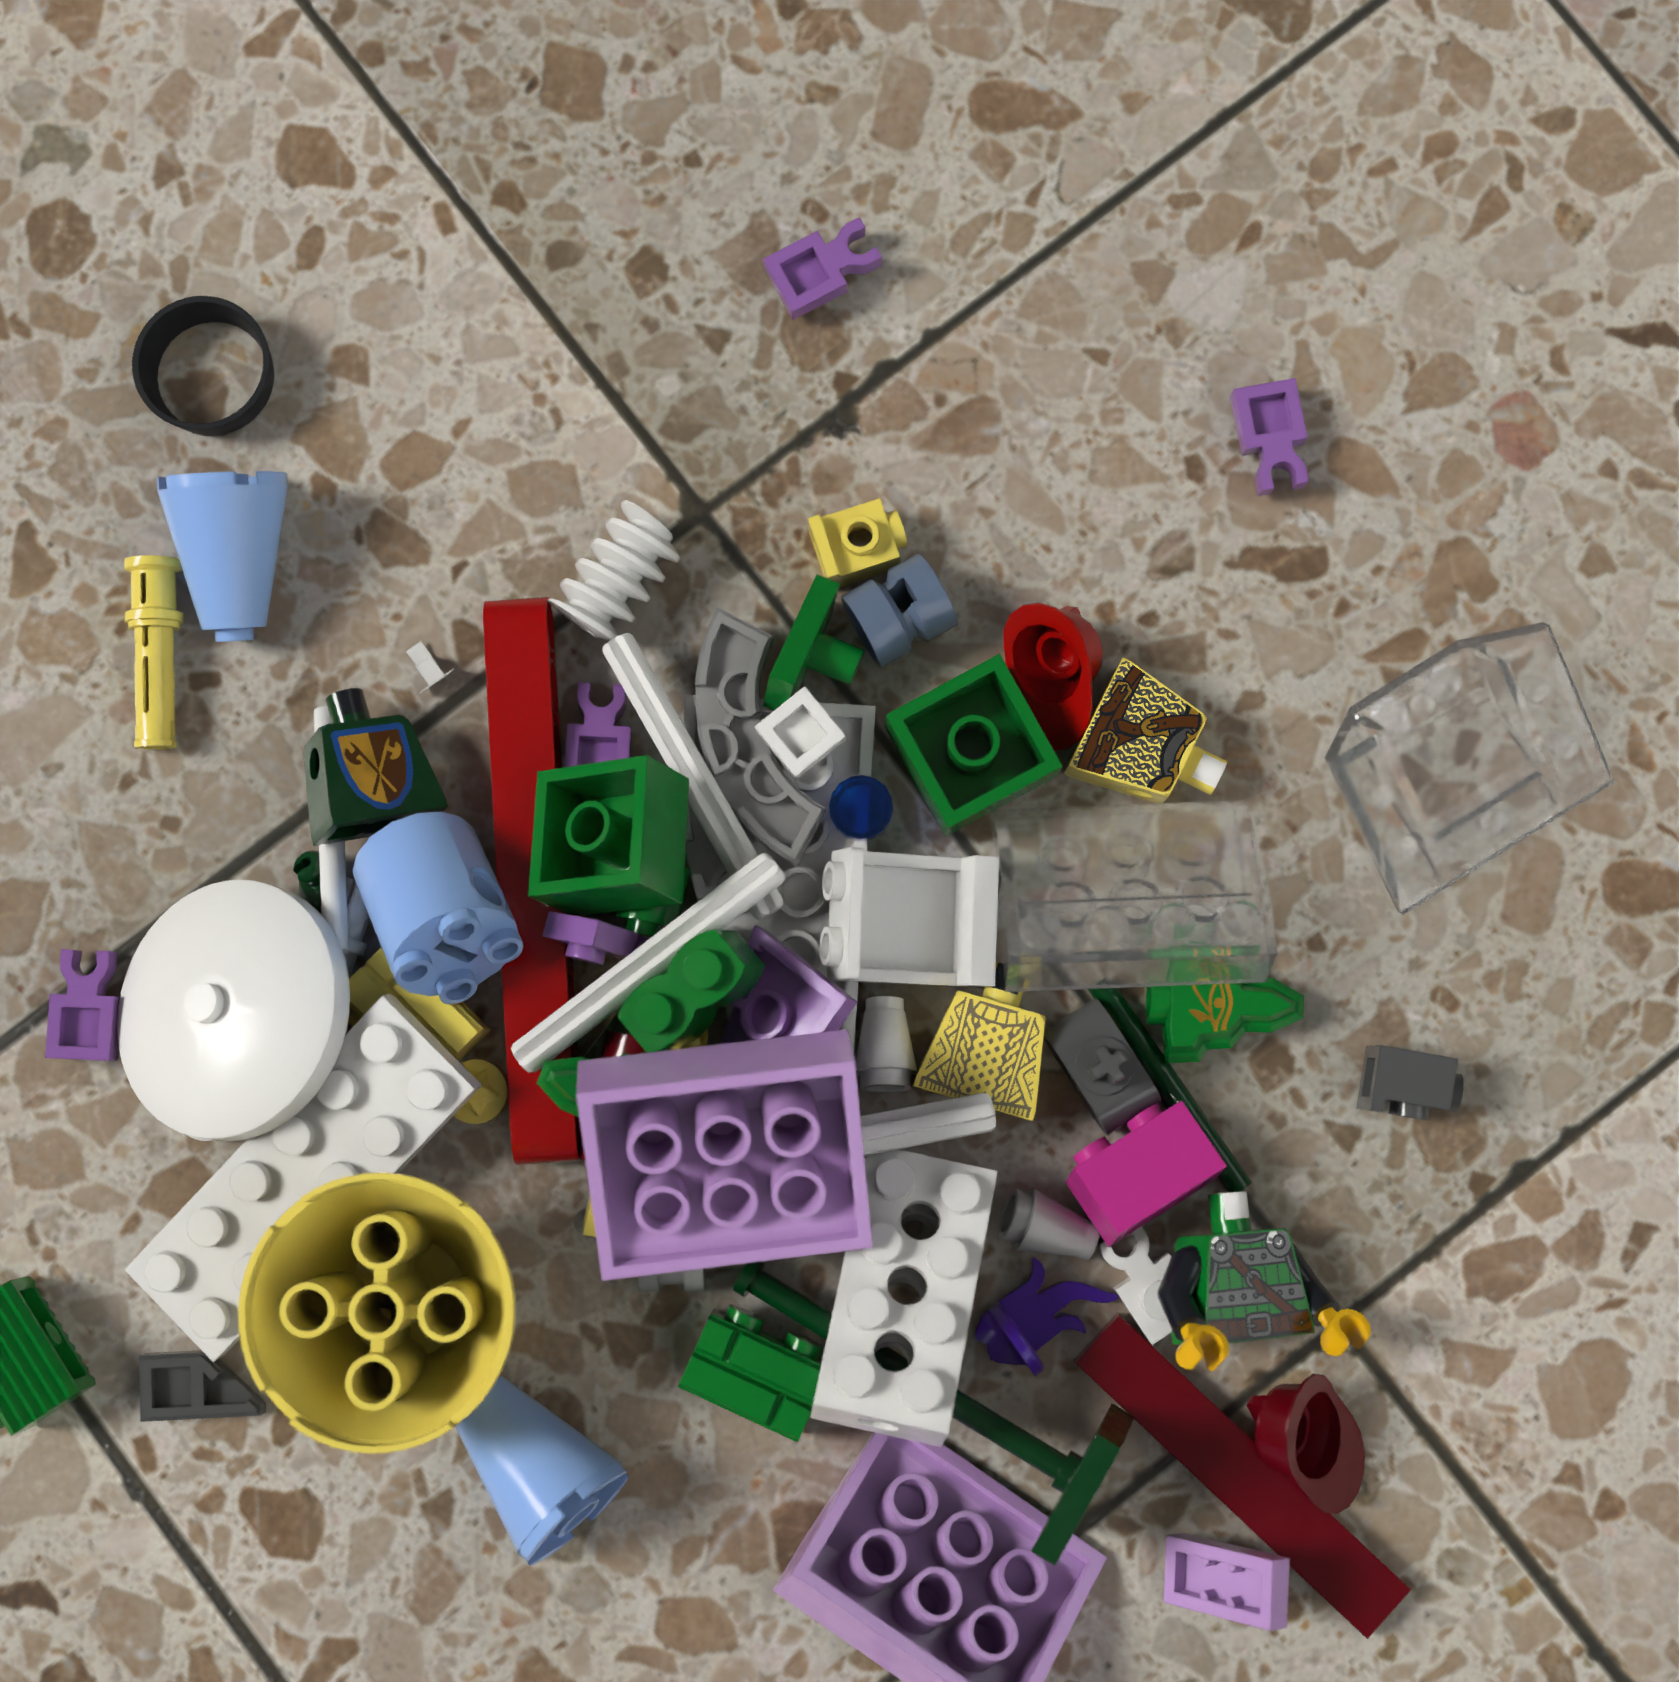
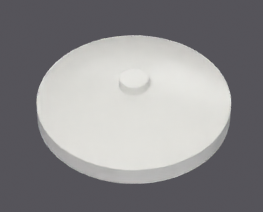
M228 880L207 885L186 895L161 915L140 942L132 957L122 985L117 1017L118 1045L123 1068L132 1089L145 1108L159 1121L180 1133L221 1141H235L257 1137L283 1125L299 1113L318 1093L328 1078L342 1048L347 1030L350 1008L349 976L346 961L335 933L324 917L306 900L282 888L253 880Z

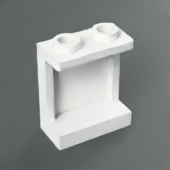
M857 847L832 851L831 861L826 863L822 877L823 896L825 900H830L829 926L824 927L819 946L821 963L827 966V978L834 981L968 988L994 987L999 857L974 855L964 858L910 855L864 851V848Z

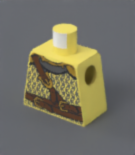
M1122 657L1091 717L1088 728L1079 741L1063 774L1073 779L1162 804L1171 794L1177 780L1211 795L1225 770L1227 761L1195 745L1207 720L1204 713L1136 664Z

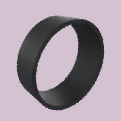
M193 296L177 300L159 310L146 323L135 343L132 357V373L141 399L156 416L183 430L204 436H219L232 433L253 421L261 413L269 400L274 384V365L266 338L254 318L243 308L228 300L213 296ZM203 323H226L247 332L259 344L263 353L261 378L249 401L232 415L211 423H187L176 418L165 405L158 386L160 361L169 344L185 330Z

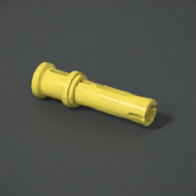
M158 555L131 556L124 559V570L131 573V609L125 612V623L128 624L129 630L134 631L135 643L134 688L136 725L134 748L144 750L177 748V741H175L174 632L179 631L180 625L183 624V613L177 610L176 574L182 572L179 558Z

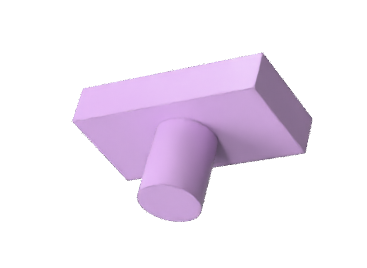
M1186 1533L1166 1535L1164 1603L1268 1631L1287 1628L1289 1558Z

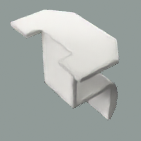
M422 641L406 651L416 665L415 667L429 685L420 693L425 692L455 670L453 668L444 674Z

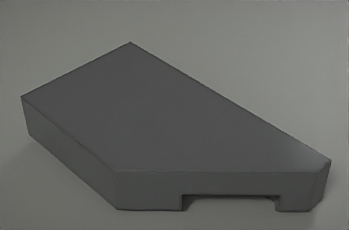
M202 1350L155 1352L139 1355L140 1422L260 1416L266 1413V1402L221 1359L212 1362Z

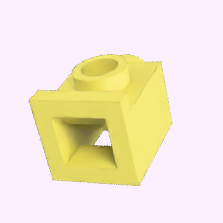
M880 498L823 517L819 514L808 518L809 534L823 576L840 583L839 588L888 572L890 568L900 563L898 549L908 546L904 527L897 510L885 513ZM863 528L871 533L872 540L862 547L853 545L848 539L849 533Z

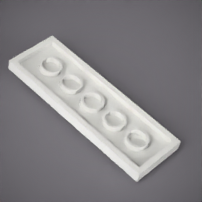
M392 993L383 995L345 1035L334 1067L312 1100L283 1125L268 1133L247 1139L124 1270L211 1361L215 1362L223 1357L240 1339L238 1306L244 1274L252 1253L269 1226H273L291 1206L301 1199L300 1197L328 1182L364 1173H399L477 1092L482 1084Z

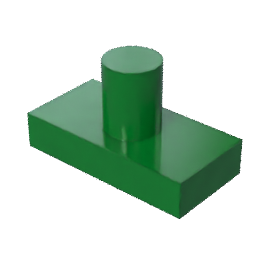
M816 574L769 675L763 707L774 711L797 693L808 669L848 685L852 684L865 650L824 634L833 614L840 583Z

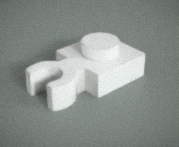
M1141 1227L1131 1233L1134 1238V1247L1127 1255L1115 1254L1112 1247H1108L1104 1240L1099 1241L1097 1244L1102 1258L1112 1267L1124 1270L1128 1278L1114 1286L1113 1289L1148 1342L1153 1345L1170 1334L1172 1330L1157 1296V1290L1171 1256L1165 1252L1151 1261L1148 1256L1149 1239Z

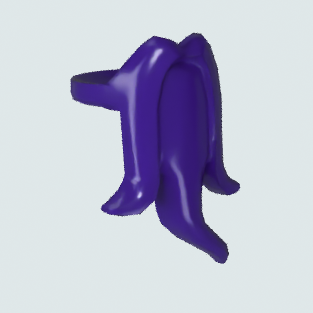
M1032 1257V1269L1029 1278L995 1302L983 1314L975 1329L974 1337L987 1345L990 1360L1003 1364L1026 1365L1036 1376L1044 1369V1364L1036 1354L1037 1350L1062 1330L1073 1329L1086 1333L1084 1323L1077 1316L1068 1313L1055 1315L1072 1300L1082 1299L1096 1303H1109L1117 1300L1118 1295L1074 1281H1060L1037 1292L1044 1282L1045 1269L1039 1260Z

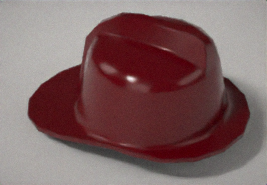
M1311 1374L1301 1384L1277 1385L1267 1395L1250 1397L1247 1408L1256 1424L1255 1445L1262 1462L1268 1468L1295 1481L1309 1501L1321 1512L1339 1514L1350 1507L1359 1493L1364 1475V1444L1361 1431L1353 1415L1337 1395L1327 1377L1322 1374Z

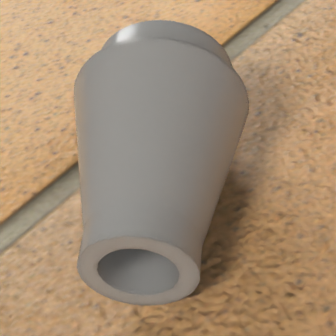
M1033 1187L1027 1192L1014 1189L1010 1193L1004 1205L998 1228L999 1238L1011 1242L1013 1250L1073 1256L1086 1261L1093 1255L1099 1239V1232L1090 1220L1081 1217Z

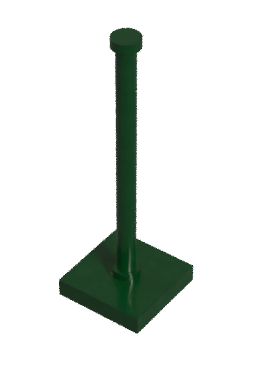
M763 1262L746 1263L734 1284L733 1291L743 1297H746L748 1293L754 1295L827 1340L832 1312L763 1271ZM889 1347L880 1348L874 1353L877 1363L887 1371L898 1372L908 1367L907 1358ZM958 1389L952 1417L1054 1479L1051 1487L1061 1492V1495L1050 1512L1031 1551L1055 1566L1121 1450L1135 1417L1112 1403L1084 1454L1080 1456L1071 1450L1067 1456Z

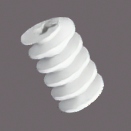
M628 500L622 501L621 509L629 522L610 518L605 524L614 542L595 538L590 543L591 549L599 563L585 558H580L575 563L576 570L584 580V583L569 578L563 579L560 583V588L569 603L553 598L547 600L550 605L579 628L595 638L599 637L609 641L619 636L610 623L613 617L630 623L635 620V616L625 602L628 597L646 603L650 600L651 597L641 584V580L646 577L663 583L666 579L656 564V560L661 557L678 563L681 559L671 544L673 539L672 533L650 513Z

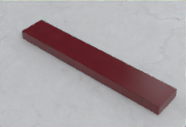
M1118 1313L1110 1319L1073 1360L1126 1412L1133 1415L1134 1419L1276 1554L1289 1558V1566L1366 1639L1375 1632L1411 1591L1405 1583L1330 1513H1323L1316 1508L1295 1481L1268 1468L1259 1458L1255 1442Z

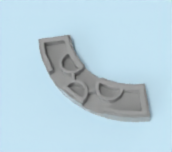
M717 607L704 637L695 677L697 730L702 752L711 774L739 821L772 852L797 867L827 812V808L808 797L787 777L768 745L754 728V726L761 722L760 685L766 659L774 643V636Z

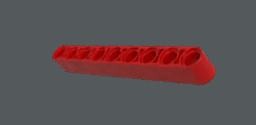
M549 597L485 601L483 605L496 874L498 884L515 919L517 930L524 946L522 953L516 959L505 963L502 967L512 1155L516 1165L581 1161L580 1153L583 1145L580 1117L561 1110L537 1084L542 1068L537 1072L528 1073L520 1066L511 1051L514 1042L575 996L573 958L565 956L568 944L543 937L548 912L567 913L528 897L537 772L562 768L555 631L552 605L547 601L550 599ZM578 1040L553 1060L579 1057Z

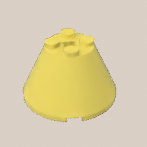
M388 1172L364 1173L337 1179L313 1189L300 1197L301 1199L291 1206L273 1226H269L252 1253L244 1274L238 1306V1327L245 1361L260 1392L265 1391L276 1407L291 1420L289 1422L290 1425L308 1437L333 1448L359 1453H389L416 1447L440 1437L470 1415L485 1399L503 1370L510 1352L515 1329L516 1296L510 1267L499 1241L483 1218L468 1203L440 1185L419 1177ZM389 1296L393 1299L394 1303H390Z

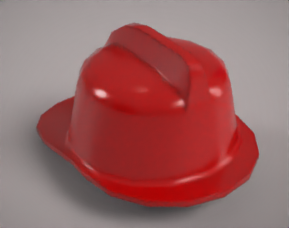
M1040 602L1024 604L1010 614L1003 629L1005 664L1053 750H1066L1082 739L1090 724L1093 706L1092 682L1102 667V643L1091 623L1081 616L1078 607L1066 606L1057 609Z

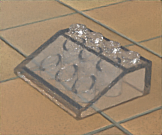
M1247 800L994 810L996 857H999L998 893L1005 992L1266 982L1277 956V945L1270 890Z

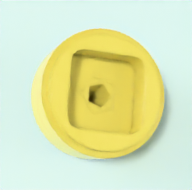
M475 1059L462 1062L461 1064L482 1086L455 1113L454 1117L469 1124H481L494 1120L501 1115L509 1102L508 1081L505 1072L496 1064L486 1060Z

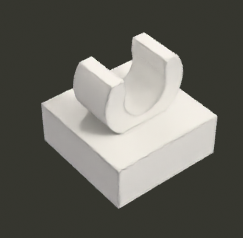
M805 686L754 726L755 731L795 780L846 740V735Z

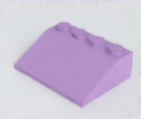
M847 1029L578 1061L576 1095L602 1281L873 1248L855 1059Z
M873 1432L805 1535L772 1591L903 1682H1044L1107 1557L1073 1534L1054 1566L1031 1551L1048 1516L945 1445L938 1447Z

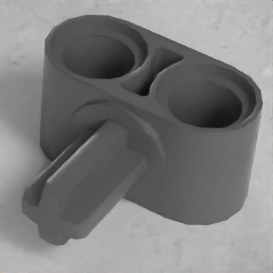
M1094 998L1044 1030V1040L1105 1135L1109 1136L1125 1126L1143 1110L1162 1102L1154 1083L1098 999Z

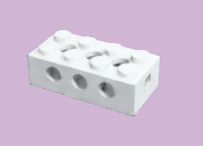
M899 1149L869 1154L865 1158V1172L873 1248L845 1252L810 1418L941 1447L949 1433L998 1171ZM911 1220L923 1222L930 1228L933 1236L925 1240L911 1238L904 1232L901 1225ZM896 1283L909 1284L918 1291L921 1301L913 1305L900 1304L891 1297L888 1288ZM883 1347H894L906 1356L908 1367L898 1372L887 1371L877 1363L874 1353Z

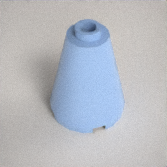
M256 471V476L248 477V474H236L235 472H208L157 477V492L201 630L215 629L216 642L255 640L254 627L267 626L288 490L287 473Z
M503 1376L498 1377L495 1385L476 1409L455 1426L518 1555L522 1556L529 1565H535L548 1558L575 1536L571 1531L586 1517L592 1522L616 1497L629 1477L619 1460Z

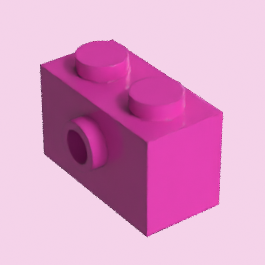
M1182 1100L1163 1111L1159 1103L1148 1107L1126 1124L1131 1131L1129 1134L1113 1144H1110L1107 1138L1103 1136L1073 1156L1077 1166L1073 1168L1065 1183L1108 1247L1116 1244L1213 1182L1227 1167Z

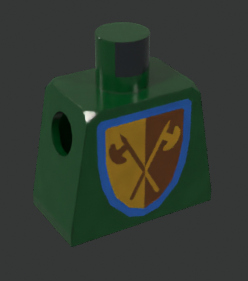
M359 688L340 690L325 699L332 724L319 727L305 744L303 751L313 846L371 837L393 821L416 813L443 812L448 807L446 797L409 719L403 715L371 718L364 692Z

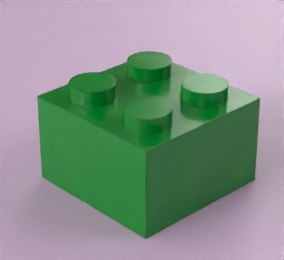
M1000 653L885 715V729L945 837L1054 779L1063 767Z
M649 755L538 771L528 897L573 916L682 904L689 778Z

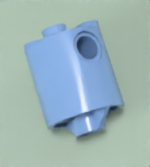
M441 811L416 813L391 822L373 834L358 851L352 870L357 887L395 982L409 993L426 996L439 995L440 1000L446 1004L463 1002L475 994L478 984L498 972L505 963L513 961L522 953L524 946L518 933L515 919L474 828L462 817Z

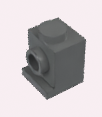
M1384 1045L1366 1046L1356 1109L1383 1112L1385 1101L1390 1102L1388 1114L1428 1121L1430 1109L1457 1112L1461 1104L1464 1088L1462 1074L1456 1073L1458 1059Z

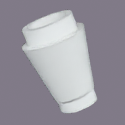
M877 996L866 999V1011L863 1016L855 1060L856 1075L860 1076V1090L894 1093L911 1089V1076L917 1074L906 1012L904 1011L903 998Z

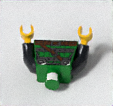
M1247 1191L1208 1194L1212 1233L1178 1237L1175 1243V1252L1170 1259L1157 1290L1159 1302L1172 1329V1345H1180L1176 1351V1361L1179 1366L1192 1370L1204 1358L1206 1368L1209 1371H1214L1227 1358L1229 1343L1315 1333L1314 1326H1323L1325 1328L1320 1336V1344L1328 1355L1341 1356L1348 1348L1349 1340L1354 1348L1361 1349L1371 1335V1327L1368 1320L1356 1310L1342 1309L1339 1311L1340 1305L1314 1274L1292 1242L1290 1233L1285 1228L1251 1230Z

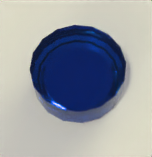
M865 775L849 777L839 783L832 792L829 803L831 821L836 830L848 839L855 841L872 840L881 835L890 824L893 814L892 796L886 786L876 778Z

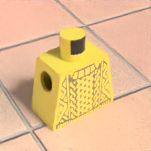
M996 962L995 986L984 987L982 997L957 990L918 1068L912 1086L951 1098L986 1093L989 1094L996 1111L1033 1121L1037 1105L1045 1016L1019 1008L1029 972Z

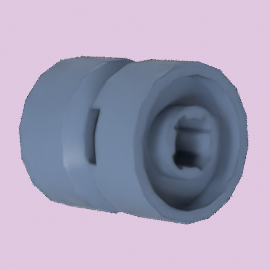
M919 553L888 570L887 582L880 584L871 579L841 596V601L855 631L871 658L880 668L911 652L913 639L918 637L929 642L958 626V619L947 593L929 563ZM909 607V608H908L906 611H904L903 613H901L900 610H899V609H905V608Z

